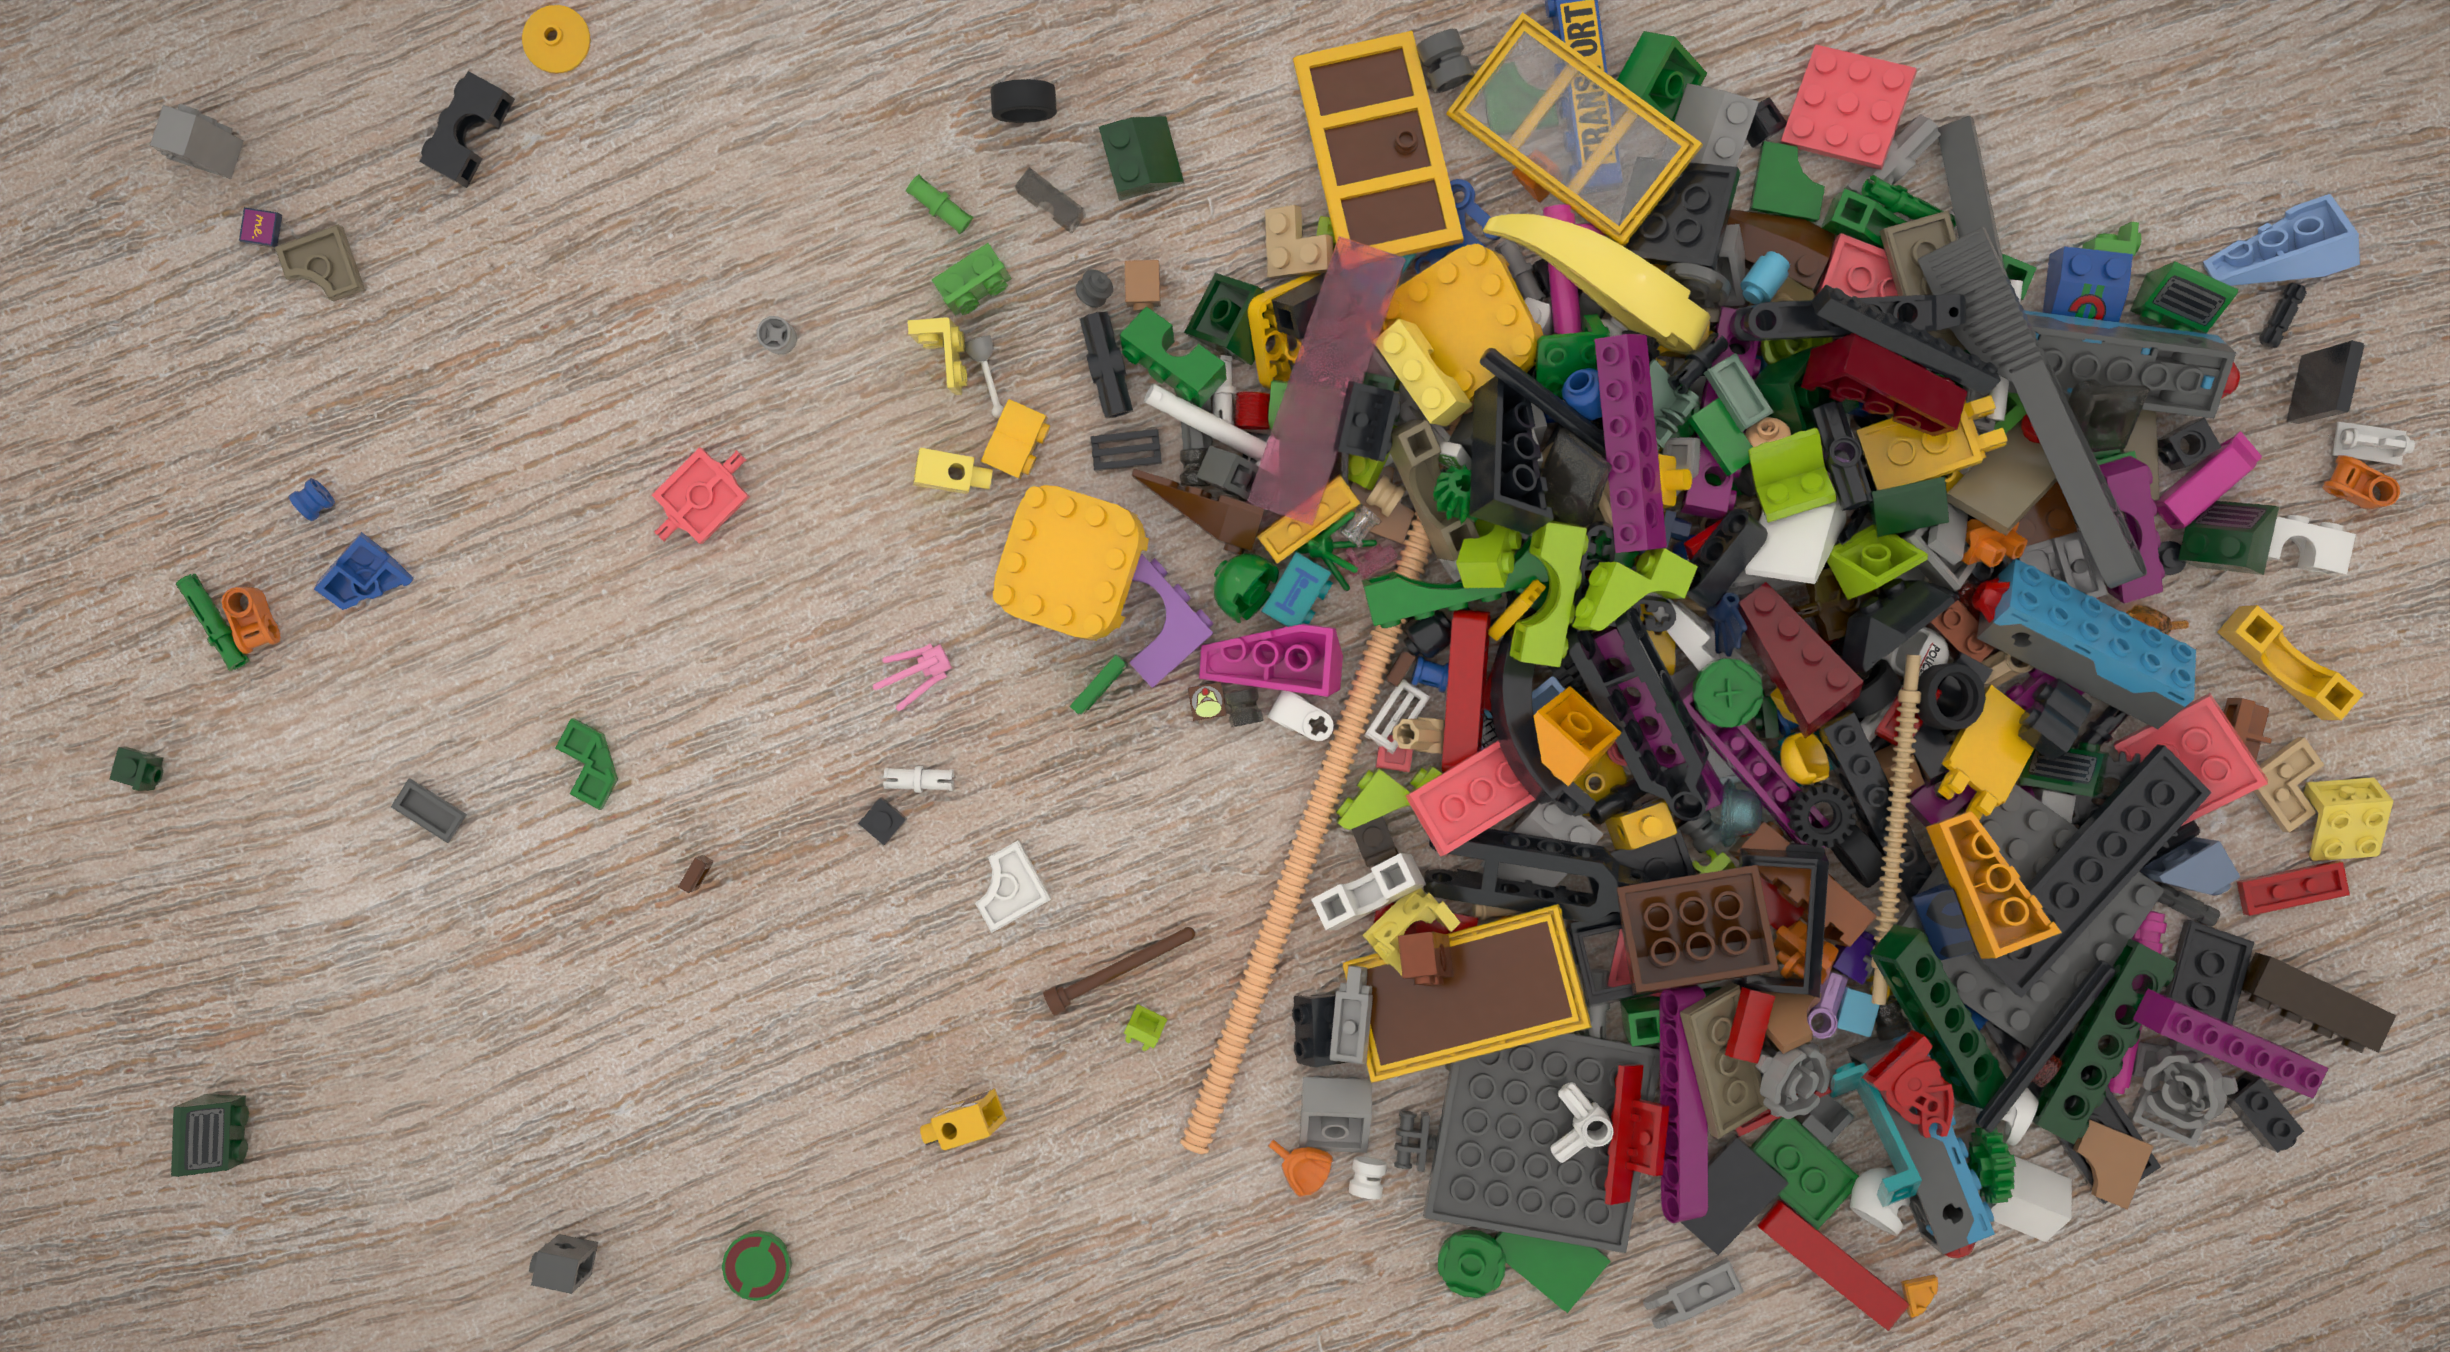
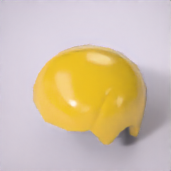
M1800 732L1784 740L1781 746L1780 759L1782 768L1790 779L1801 785H1810L1826 780L1829 777L1830 766L1828 756L1815 734L1812 733L1805 739Z

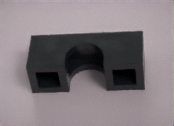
M468 71L465 77L457 82L454 88V98L449 107L445 108L439 115L438 127L433 137L424 143L421 151L422 157L419 162L467 188L483 158L469 150L466 145L465 137L468 129L479 122L489 123L499 129L515 99L499 87Z

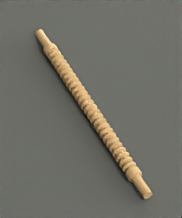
M1906 654L1903 689L1899 690L1898 701L1902 702L1901 707L1897 708L1901 712V716L1896 718L1900 722V726L1895 727V730L1899 732V736L1894 737V740L1898 742V746L1893 747L1897 755L1892 757L1896 765L1891 767L1895 775L1890 777L1894 785L1889 787L1893 795L1888 797L1892 805L1887 807L1891 815L1886 817V820L1890 821V825L1885 827V830L1889 831V835L1884 837V840L1888 841V845L1883 847V850L1887 851V855L1882 857V860L1886 861V865L1881 867V870L1885 871V875L1880 877V880L1884 881V885L1879 887V890L1883 891V895L1878 897V900L1882 901V905L1877 907V910L1881 911V915L1876 917V920L1880 921V925L1875 927L1879 934L1874 936V940L1878 941V943L1894 926V923L1898 922V919L1895 918V913L1899 912V909L1896 908V903H1899L1901 900L1897 898V893L1902 891L1898 888V883L1903 881L1899 878V873L1904 871L1900 868V863L1905 861L1901 858V853L1906 851L1902 848V843L1907 841L1903 838V833L1908 831L1904 828V823L1909 821L1905 818V813L1910 811L1906 808V803L1911 801L1907 798V793L1912 791L1908 788V783L1913 781L1909 778V773L1914 772L1910 768V763L1915 762L1911 758V753L1916 752L1912 748V743L1917 742L1913 738V733L1918 732L1914 728V723L1919 722L1915 718V713L1920 712L1916 708V704L1921 702V692L1918 691L1920 655ZM1872 958L1871 966L1875 968L1871 1003L1886 1005L1888 984Z

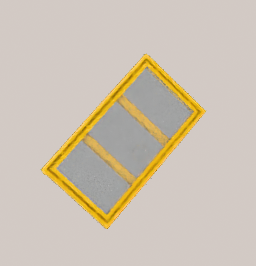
M1523 12L1446 113L1448 117L1564 204L1570 205L1572 210L1621 246L1629 242L1632 235L1703 146L1699 140Z

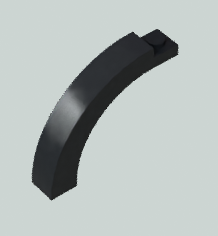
M1530 607L1517 621L1532 616L1536 611ZM1514 623L1505 632L1500 642L1491 677V711L1501 749L1518 780L1541 805L1556 800L1557 807L1570 816L1576 817L1586 814L1591 810L1596 801L1574 782L1567 786L1562 780L1555 777L1551 770L1542 763L1532 709V681L1536 664L1520 662L1509 656L1515 629Z

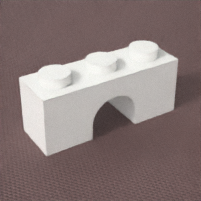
M2288 515L2287 518L2277 516L2267 561L2280 559L2282 547L2290 539L2298 546L2300 552L2298 569L2329 576L2347 574L2356 534L2343 531L2344 526L2340 524L2322 522L2321 526L2309 524L2310 518L2304 516Z
M1399 853L1372 867V872L1347 884H1339L1312 898L1311 900L1325 930H1339L1426 886L1412 854Z

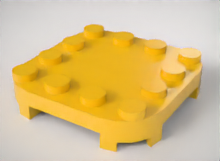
M1480 244L1466 245L1456 249L1399 286L1382 303L1380 309L1387 329L1398 319L1417 325L1434 349V352L1430 354L1433 362L1444 374L1455 379L1470 402L1474 401V391L1495 376L1479 362L1481 356L1488 348H1495L1527 373L1536 365L1534 361L1536 359L1537 340L1544 336L1541 325L1535 323L1508 269L1510 265L1503 255Z
M1050 485L1030 487L1016 510L995 574L994 601L1005 612L1016 618L1084 640L1097 641V639L1106 637L1114 629H1120L1126 618L1121 616L1141 552L1148 549L1149 538L1145 535L1143 524L1137 517L1138 515L1117 504L1062 487Z

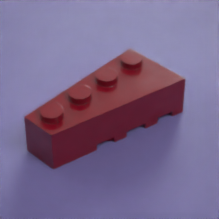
M1855 333L1813 348L1801 384L1802 388L1814 391L1816 386L1830 391L1829 398L1843 402L1845 398L1863 403L1862 410L1872 414H1894L1892 421L1931 436H1938L1958 429L1968 392L1955 385L1953 380L1939 377L1928 371L1926 367L1916 362H1911L1899 356V354Z
M1767 582L1739 602L1738 611L1748 627L1745 634L1757 655L1761 657L1769 677L1777 685L1784 698L1785 705L1789 712L1793 713L1805 739L1859 697L1864 681Z

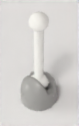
M983 336L964 342L970 358L981 363L994 406L992 408V415L995 418H1000L1004 407L999 403L987 362L994 349L991 336Z

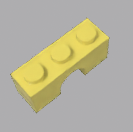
M1398 319L1373 341L1430 424L1447 427L1472 406V403L1455 379L1444 374L1433 362L1430 354L1434 352V349L1416 324Z

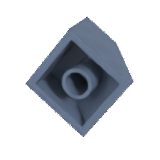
M2194 837L2139 871L2152 881L2212 896L2228 891L2232 887L2230 883L2241 878L2220 841Z

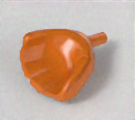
M1274 1139L1268 1145L1285 1160L1281 1165L1289 1186L1297 1196L1311 1195L1318 1191L1327 1181L1333 1162V1157L1328 1152L1313 1147L1294 1149L1289 1153Z

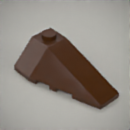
M1731 209L1727 225H1740L1745 251V268L1750 270L1760 256H1765L1767 252L1773 251L1782 255L1789 262V278H1792L1811 291L1814 290L1829 260L1835 234L1805 219Z
M1133 469L1132 477L1218 542L1224 543L1223 550L1236 555L1243 554L1244 550L1252 551L1265 509L1223 495L1215 498L1212 497L1211 493L1193 486L1182 487L1173 480Z

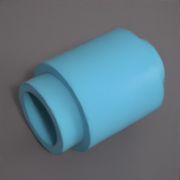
M1773 251L1767 252L1765 256H1760L1740 283L1744 298L1755 305L1770 302L1789 275L1790 264L1787 259Z

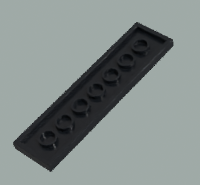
M2157 744L2026 886L2029 893L2034 895L2043 906L2041 909L2049 920L2054 922L2062 933L1998 958L1981 959L1978 950L1973 952V954L2015 995L2022 998L2212 792L2166 746Z

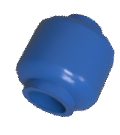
M1587 368L1573 372L1567 378L1562 388L1564 402L1589 421L1602 417L1598 370Z

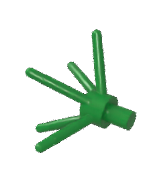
M1354 511L1348 512L1337 522H1334L1295 551L1299 554L1309 553L1312 558H1322L1345 591H1349L1350 586L1335 564L1353 573L1358 572V567L1332 554L1333 549L1374 547L1377 545L1376 540L1333 542L1331 535L1355 516Z

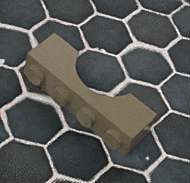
M1411 419L1392 429V447L1389 452L1437 559L1455 561L1458 558L1464 539L1480 537L1473 521L1466 518L1461 525L1459 518L1453 517L1447 521L1446 512H1437V502L1433 500V490L1441 473L1439 468L1441 449L1428 420Z

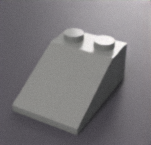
M1534 800L1509 830V832L1595 845L1604 835L1582 815L1574 817L1561 811L1556 805V800L1542 805L1537 800ZM1483 860L1480 864L1483 868L1485 865V860ZM1499 862L1497 875L1500 879L1524 883L1525 880H1531L1532 884L1555 887L1568 873Z

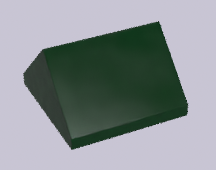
M1944 477L1871 492L1873 502L1868 504V509L1878 537L1949 523Z

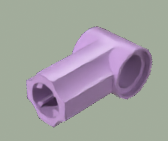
M1830 972L1829 978L1823 985H1820L1821 1001L1811 1008L1807 1016V1022L1813 1031V1037L1825 1039L1835 1033L1838 1024L1836 1016L1848 981L1847 977ZM1821 1013L1824 1019L1823 1025L1820 1029L1814 1031L1811 1020L1814 1015Z

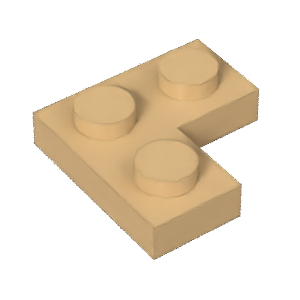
M1290 205L1265 209L1268 278L1279 279L1334 271L1333 236L1319 235L1302 238V210L1300 206Z
M2297 737L2259 765L2268 779V784L2255 790L2254 793L2282 832L2290 833L2317 813L2297 786L2324 766V763L2305 737Z

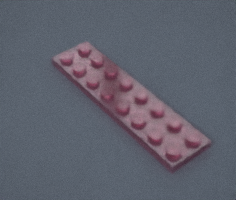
M1339 236L1246 503L1313 526L1339 453L1333 450L1348 382L1352 381L1361 384L1364 382L1406 258Z

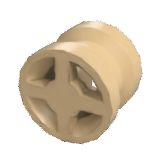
M1384 474L1365 502L1370 506H1378L1381 508L1382 514L1388 517L1404 495L1406 488L1402 485H1394L1391 483L1390 477Z

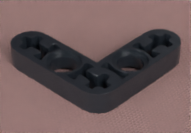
M1596 521L1587 527L1586 534L1588 535L1589 542L1587 551L1581 558L1579 569L1582 572V579L1579 588L1575 590V611L1588 590H1582V587L1589 588L1590 585L1589 579L1585 576L1586 568L1591 564H1599V562H1614L1613 527L1607 522ZM1599 530H1604L1606 537L1610 538V540L1603 541L1601 548L1602 556H1587L1588 552L1596 554V542L1591 537L1598 536ZM1645 595L1634 604L1639 617L1641 616L1640 604H1645L1646 612H1657L1658 607H1664L1665 613L1669 614L1668 617H1662L1661 622H1656L1651 614H1643L1644 620L1642 623L1647 631H1666L1676 621V611L1672 603L1666 598ZM1615 621L1608 625L1617 627Z

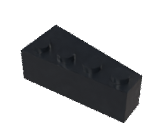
M1494 376L1474 391L1470 516L1530 535L1554 520L1552 508L1546 507L1544 493L1548 491L1546 477H1541L1539 471L1540 446L1534 441L1531 430L1535 427L1530 401L1497 376Z

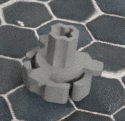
M1813 1042L1808 1045L1803 1044L1785 1054H1782L1781 1051L1777 1052L1767 1045L1762 1047L1758 1064L1755 1067L1760 1071L1762 1077L1760 1094L1765 1097L1763 1104L1771 1110V1114L1775 1117L1782 1116L1786 1119H1791L1797 1115H1806L1818 1106L1820 1098L1814 1092L1815 1090L1820 1093L1826 1092L1830 1079V1070L1826 1066V1057L1820 1053L1818 1045Z
M2169 1045L2155 1053L2159 1063L2148 1069L2143 1081L2144 1088L2151 1091L2159 1086L2161 1072L2164 1071L2166 1073L2162 1093L2160 1090L2154 1092L2147 1097L2146 1102L2157 1116L2168 1119L2170 1123L2183 1129H2199L2209 1123L2210 1120L2221 1115L2227 1101V1095L2238 1091L2235 1077L2222 1076L2220 1070L2211 1059L2203 1058L2196 1062L2194 1060L2197 1059V1054L2194 1051H2175ZM2210 1107L2203 1116L2195 1117L2191 1115V1112H2200Z

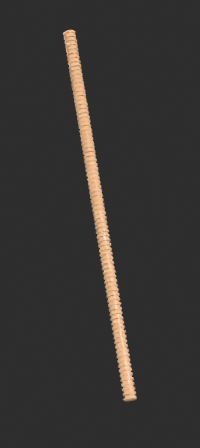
M1474 401L1471 402L1472 406L1449 424L1450 429L1446 430V432L1450 436L1453 434L1462 415L1473 412ZM1439 464L1440 472L1446 473L1447 471L1445 470L1449 468ZM1415 510L1416 520L1411 521L1413 528L1407 532L1409 539L1403 542V545L1406 547L1404 550H1400L1399 554L1402 557L1401 560L1396 561L1398 568L1393 570V572L1422 581L1419 577L1421 574H1425L1423 567L1424 564L1428 565L1429 560L1427 556L1428 554L1432 555L1433 550L1430 549L1431 543ZM1400 619L1401 624L1391 628H1381V625H1377L1375 630H1371L1369 633L1372 635V638L1366 641L1368 649L1362 652L1365 657L1363 660H1359L1358 664L1361 667L1360 670L1355 671L1357 678L1351 682L1354 685L1353 689L1347 692L1350 695L1349 699L1344 700L1343 704L1346 707L1345 710L1340 711L1342 718L1336 722L1339 725L1338 729L1333 730L1334 740L1330 739L1329 744L1331 748L1325 751V754L1328 756L1326 760L1323 759L1321 762L1324 766L1322 770H1318L1320 777L1319 780L1315 779L1314 781L1316 788L1310 791V794L1313 795L1312 799H1308L1306 802L1309 807L1307 810H1303L1305 817L1304 820L1300 819L1299 821L1301 825L1300 830L1296 829L1297 839H1293L1291 842L1294 847L1288 850L1290 857L1284 861L1286 868L1281 869L1280 873L1283 876L1282 879L1277 880L1279 887L1273 891L1275 898L1269 901L1272 906L1270 909H1266L1265 913L1268 916L1267 919L1262 920L1264 927L1258 931L1260 938L1254 941L1257 945L1256 949H1251L1250 953L1253 957L1247 960L1249 967L1243 971L1245 978L1240 979L1241 989L1237 988L1236 990L1238 997L1232 1000L1234 1007L1228 1011L1230 1018L1225 1019L1227 1026L1221 1030L1223 1037L1218 1038L1219 1048H1215L1213 1051L1216 1056L1210 1059L1212 1066L1206 1070L1208 1077L1203 1078L1204 1088H1200L1198 1091L1201 1096L1195 1099L1197 1107L1192 1108L1191 1113L1193 1117L1188 1118L1189 1127L1184 1129L1186 1136L1180 1140V1144L1187 1150L1198 1154H1207L1210 1150L1207 1145L1213 1142L1211 1135L1217 1131L1215 1124L1220 1123L1219 1114L1224 1112L1222 1105L1228 1101L1226 1094L1232 1091L1230 1084L1235 1083L1236 1079L1233 1076L1239 1072L1237 1065L1243 1061L1241 1054L1246 1053L1247 1049L1244 1046L1250 1043L1248 1035L1254 1032L1252 1025L1258 1021L1256 1014L1261 1013L1262 1009L1259 1006L1265 1002L1263 995L1269 992L1267 985L1273 981L1271 974L1276 973L1274 966L1280 962L1278 955L1283 954L1282 944H1286L1288 941L1285 936L1291 933L1289 926L1295 922L1293 915L1298 914L1297 904H1301L1303 901L1300 896L1306 893L1304 885L1310 882V879L1307 877L1309 874H1313L1312 864L1317 863L1315 856L1321 852L1319 845L1325 842L1322 837L1324 834H1328L1327 824L1332 823L1330 816L1336 812L1334 805L1340 802L1337 798L1338 794H1342L1344 791L1341 789V786L1347 783L1345 776L1351 772L1348 769L1349 765L1354 764L1353 754L1358 753L1356 746L1362 743V740L1359 738L1361 734L1366 732L1363 727L1365 724H1369L1368 714L1373 713L1371 706L1377 702L1374 699L1375 695L1381 692L1378 687L1380 684H1384L1383 674L1388 673L1386 666L1392 662L1389 658L1391 654L1396 652L1393 647L1394 644H1399L1397 636L1403 633V630L1400 628L1402 624H1406V619Z

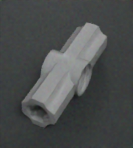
M1920 114L1893 139L1883 169L1866 167L1845 189L1862 195V186L1866 179L1870 180L1871 175H1875L1883 181L1894 185L1917 163L1915 160L1941 135L1938 126L1930 118Z

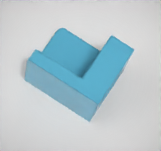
M1846 986L1836 1016L1837 1028L1871 1038L1880 1006L1871 1003L1872 994Z

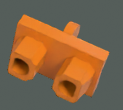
M1976 518L1967 522L1965 541L1970 545V548L1963 554L1961 561L1967 565L1981 561L1991 568L1999 565L2004 555L2012 560L2020 558L2028 542L2027 539L2016 533L2020 522L2005 536Z
M1798 920L1788 928L1782 925L1776 931L1777 938L1774 942V948L1779 951L1776 956L1777 960L1784 965L1780 975L1785 979L1790 978L1794 973L1801 979L1804 978L1807 925L1801 920ZM1828 941L1823 942L1822 985L1829 978L1832 965L1839 952Z

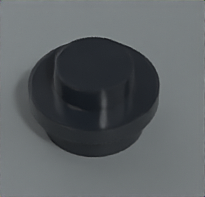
M2174 541L2162 542L2158 548L2159 560L2164 567L2165 575H2175L2181 572L2186 565L2185 562L2178 560L2181 545Z

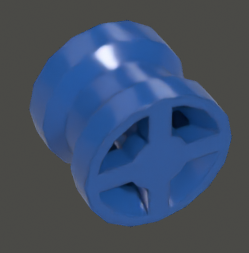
M314 478L307 480L301 491H294L289 495L293 506L310 521L316 520L320 516L322 509L330 508L335 504V500L329 491Z

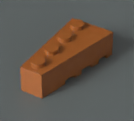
M1754 821L1742 834L1753 833L1754 835L1740 837L1728 852L1739 861L1740 848L1786 851V847L1790 843L1783 838L1784 832L1771 821L1767 823L1764 821ZM1758 866L1760 877L1778 887L1777 891L1784 899L1797 908L1802 906L1805 909L1800 918L1807 923L1811 869ZM1828 873L1824 940L1832 944L1851 947L1877 916L1839 885Z

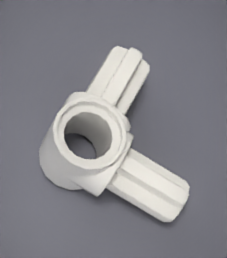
M1570 1082L1563 1085L1558 1091V1096L1574 1115L1572 1123L1574 1129L1550 1147L1554 1157L1561 1163L1586 1146L1592 1149L1593 1147L1608 1144L1613 1136V1126L1607 1112L1598 1103H1590L1575 1083ZM1593 1121H1602L1604 1123L1601 1129L1597 1131L1587 1129L1588 1125Z

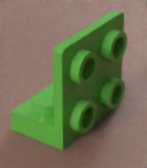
M986 243L933 278L932 282L944 298L943 300L956 316L959 313L967 315L974 311L980 305L978 301L988 294L993 297L1004 291L1008 287L1006 282L1012 278L990 244Z

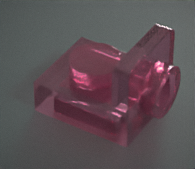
M1378 544L1366 552L1363 556L1367 561L1361 563L1351 547L1343 552L1347 557L1344 560L1358 567L1357 573L1349 571L1351 576L1354 578L1359 575L1362 580L1398 556L1391 544L1384 549L1381 544Z

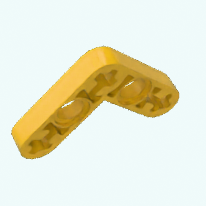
M1321 273L1304 275L1259 294L1249 304L1248 319L1258 379L1264 388L1271 390L1273 377L1274 380L1292 382L1293 378L1288 362L1289 359L1281 349V344L1284 342L1289 351L1287 334L1278 332L1271 300ZM1271 335H1274L1275 346L1270 352H1267L1266 342Z

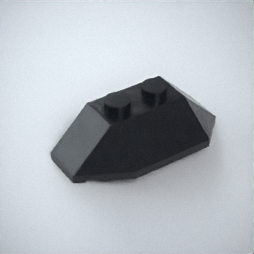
M1898 578L1888 582L1883 586V592L1876 597L1863 601L1859 605L1860 610L1848 618L1841 659L1854 672L1868 671L1880 659L1889 655L1961 597L1959 592L1951 591L1946 587L1922 580L1903 581L1902 578Z

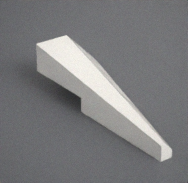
M1634 565L1631 570L1637 572L1636 566ZM1653 592L1647 594L1649 596L1662 597ZM1668 599L1676 611V621L1666 631L1698 671L1712 661L1721 658H1732L1751 665L1760 677L1763 676V667L1756 661L1753 664L1750 663L1741 654V649L1734 648L1731 657H1727L1724 652L1717 654L1715 652V629L1679 600L1674 603L1671 599ZM1658 607L1657 612H1652L1659 622H1661L1662 617H1668L1669 615L1665 613L1664 607Z

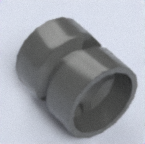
M1448 29L1424 39L1416 46L1422 64L1430 68L1427 77L1434 93L1454 89L1468 82L1475 75L1469 58L1461 55L1464 45L1457 29Z

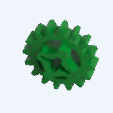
M1975 1128V1132H1971L1972 1141L1969 1142V1163L1967 1165L1969 1170L1973 1169L1979 1178L1982 1187L1980 1189V1196H1985L1986 1203L2008 1202V1199L2012 1198L2011 1189L2015 1187L2013 1184L2015 1182L2013 1177L2015 1176L2014 1167H2016L2014 1154L2011 1155L2008 1151V1144L2003 1142V1134L1998 1133L1997 1128L1990 1133L1982 1128Z

